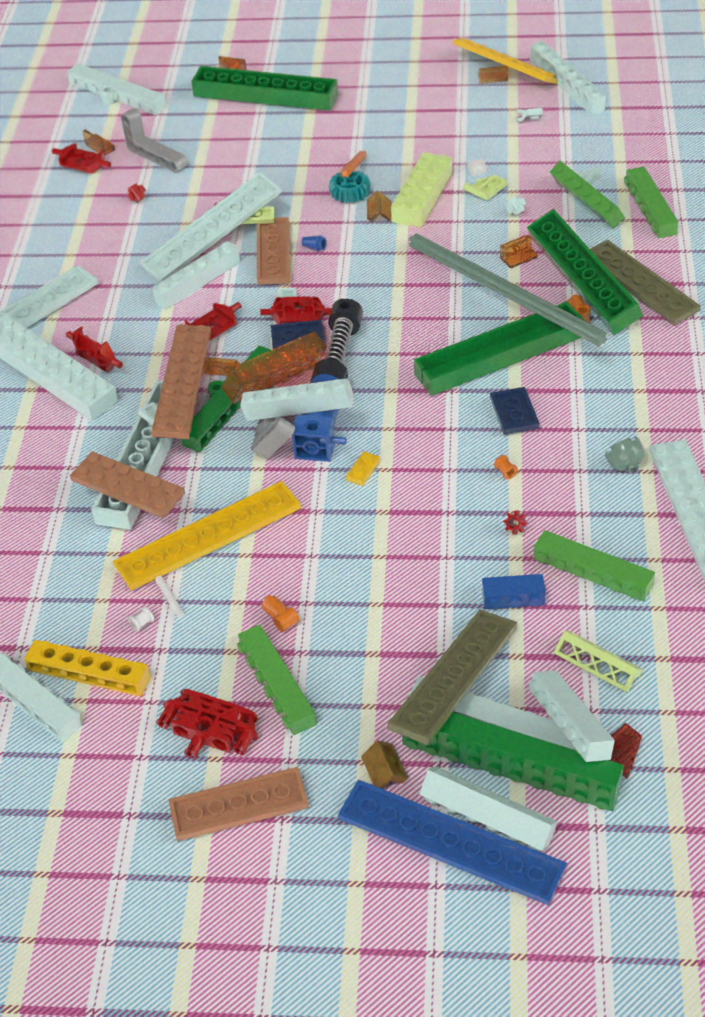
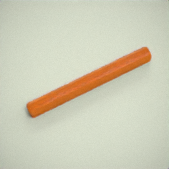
M360 150L340 171L342 173L341 177L345 176L347 178L367 157L365 150L363 152Z

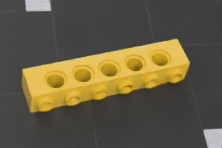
M34 639L24 657L28 671L142 697L151 678L148 665L142 662H133L121 657L115 658L103 653L88 652L85 649L79 650L48 641Z

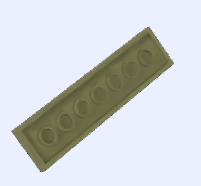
M608 239L590 249L628 292L672 324L676 325L700 311L701 305Z

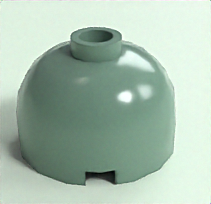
M635 437L633 441L630 438L619 441L610 447L612 451L609 454L607 451L605 452L608 463L618 471L633 472L638 469V465L644 458V448L638 437Z

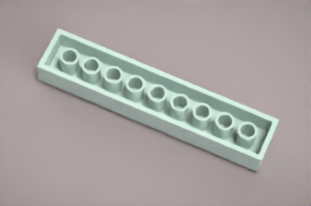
M0 310V358L91 421H94L118 402L115 386Z
M156 380L144 406L152 402L158 405L163 381ZM139 415L116 461L157 477L175 438L152 437L153 425ZM99 493L91 510L95 524L131 530L141 509Z

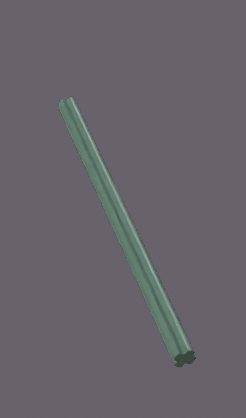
M417 233L409 237V241H411L409 246L598 347L602 343H606L607 338L605 337L607 332Z

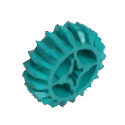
M359 170L353 171L347 178L345 176L341 177L342 173H336L330 179V194L332 198H335V201L339 200L340 203L345 202L347 204L348 202L353 203L364 200V197H368L371 190L368 175H365L364 172L360 173Z

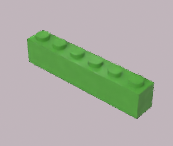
M559 161L549 171L557 183L613 229L625 218L619 207L562 161Z
M645 166L627 169L624 184L628 186L630 194L635 198V203L639 205L641 213L645 215L647 223L651 225L652 232L656 234L658 239L677 235L678 220Z
M544 530L534 545V559L590 580L595 584L608 587L613 591L626 594L634 599L645 601L654 585V571Z
M259 624L239 633L238 650L241 655L245 654L248 667L254 669L257 682L263 684L266 697L273 700L272 705L275 712L282 715L281 719L284 727L290 729L292 734L296 735L316 726L314 710L261 625Z

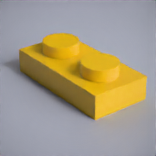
M363 451L346 474V480L363 486L380 463V456Z

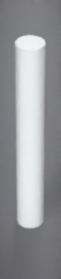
M157 576L155 581L178 618L183 617L185 613L162 576Z

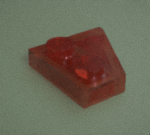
M625 722L611 734L615 741L611 760L609 761L624 765L623 776L628 779L642 741V735Z

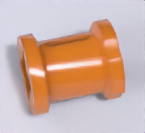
M501 455L494 461L493 465L503 473L502 475L505 479H511L517 474L518 467L511 464L506 455Z

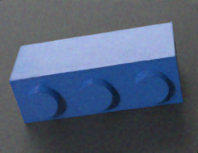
M543 574L482 578L484 609L545 605L546 592Z

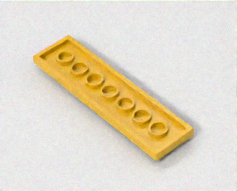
M460 37V40L456 38L453 40L452 44L540 80L558 85V78H555L556 74L544 71V69L534 67L529 63L509 57V55L487 48V46L477 44L469 39Z

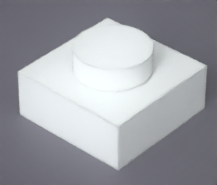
M482 159L468 162V169L472 176L487 173V166Z

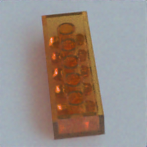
M316 331L230 368L221 388L232 404L241 402L242 395L245 392L270 389L273 385L276 386L281 382L285 383L294 376H301L307 370H314V366L323 358L327 347Z

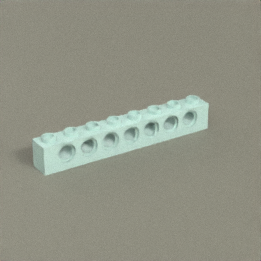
M537 42L531 45V62L538 68L544 69V71L556 74L555 78H558V86L591 115L605 111L606 95L545 42Z

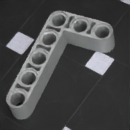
M132 108L121 116L126 145L131 152L174 173L188 165L185 155L145 136L141 114L136 108Z
M273 385L270 389H274V388H278V387H276L275 385ZM284 416L259 419L251 450L266 459L270 458L292 436L295 426L284 420Z

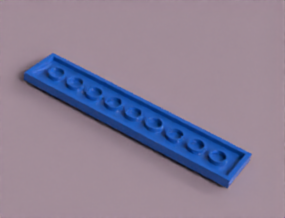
M359 779L338 813V819L548 906H550L567 868V862Z

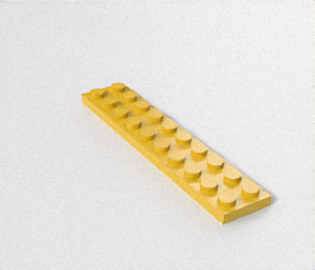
M280 481L112 562L129 590L132 591L155 580L157 576H163L301 509V503L284 482Z

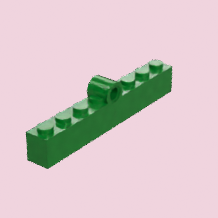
M259 345L225 383L220 380L212 381L208 385L210 400L193 417L189 439H181L182 446L201 452L241 407L243 393L255 391L278 365L277 352Z

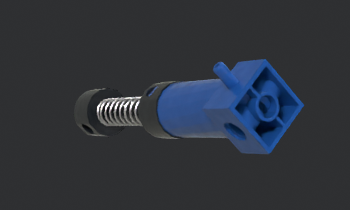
M341 298L333 303L328 319L332 335L326 358L318 361L314 366L310 383L348 378V370L343 364L350 336L359 331L363 317L362 306L355 300ZM339 409L296 415L294 421L295 430L292 434L294 459L331 462L335 444L345 445L347 442L346 437L334 436V426Z

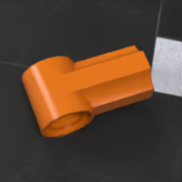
M578 294L572 295L567 301L586 322L590 323V306L585 304L582 297L578 296Z
M275 595L265 597L261 607L273 619L275 626L280 632L283 633L300 622V618L294 608H287Z

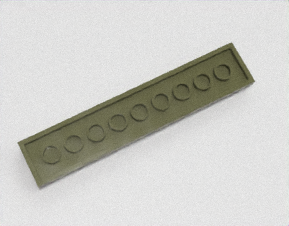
M479 609L389 720L387 730L428 745L517 629V622Z

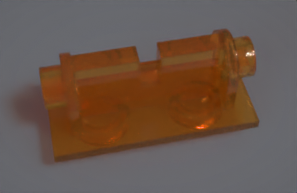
M206 357L204 374L231 376L240 367V362L236 359Z

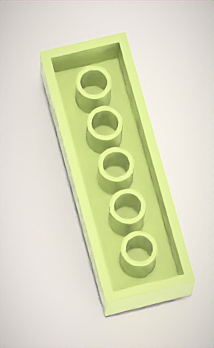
M422 153L391 206L392 222L422 228L452 174V157Z

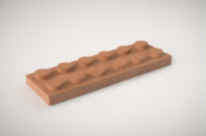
M288 217L274 218V223L257 224L258 285L290 283Z
M93 451L70 474L71 481L163 519L185 494L183 487Z
M298 767L168 799L177 841L309 808Z

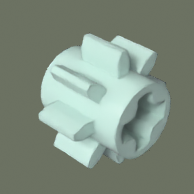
M515 196L507 201L509 206L506 209L509 214L514 213L516 216L525 210L524 205H526L523 197L519 199L518 196Z

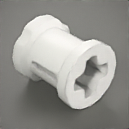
M146 606L142 607L141 611L136 615L127 618L130 626L136 632L141 631V628L149 622H154V616Z

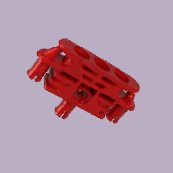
M183 689L180 691V697L165 701L163 703L165 709L156 721L157 725L161 728L164 726V729H168L171 724L173 734L191 740L184 754L189 758L192 756V759L197 758L203 745L230 753L231 747H233L235 753L245 755L252 740L258 739V733L255 730L254 724L258 721V717L255 712L237 704L190 689Z

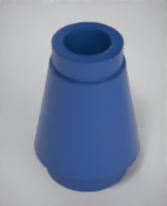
M322 235L302 238V246L316 251L325 250L327 241Z

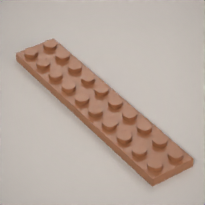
M186 324L176 326L152 426V437L189 439L211 335V327Z

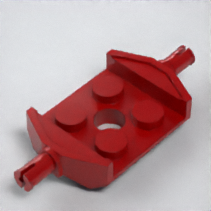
M76 143L61 150L52 149V154L59 155V165L87 173H94L102 166L111 167V162L105 161L103 150L95 153L78 149Z
M316 296L276 297L271 309H260V316L271 315L277 324H282V322L322 320L325 314L330 315L331 308H325V305H322L319 297Z
M237 302L228 307L227 305L213 303V310L191 323L187 320L184 322L186 325L211 327L209 340L211 341L237 324L234 312L242 308L240 302Z
M81 326L73 333L67 331L66 337L73 341L78 356L107 373L114 366L119 369L122 368L123 362L116 359L107 341L103 344L93 341L83 334V327Z

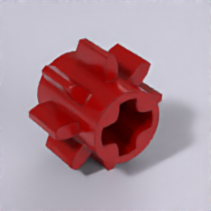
M135 183L127 189L129 192L127 197L130 201L135 200L138 203L146 196L144 194L146 189L142 184L137 185Z
M515 510L514 515L507 513L508 518L503 520L507 526L505 530H512V535H517L518 530L519 532H525V525H529L525 519L527 515H520L519 510Z

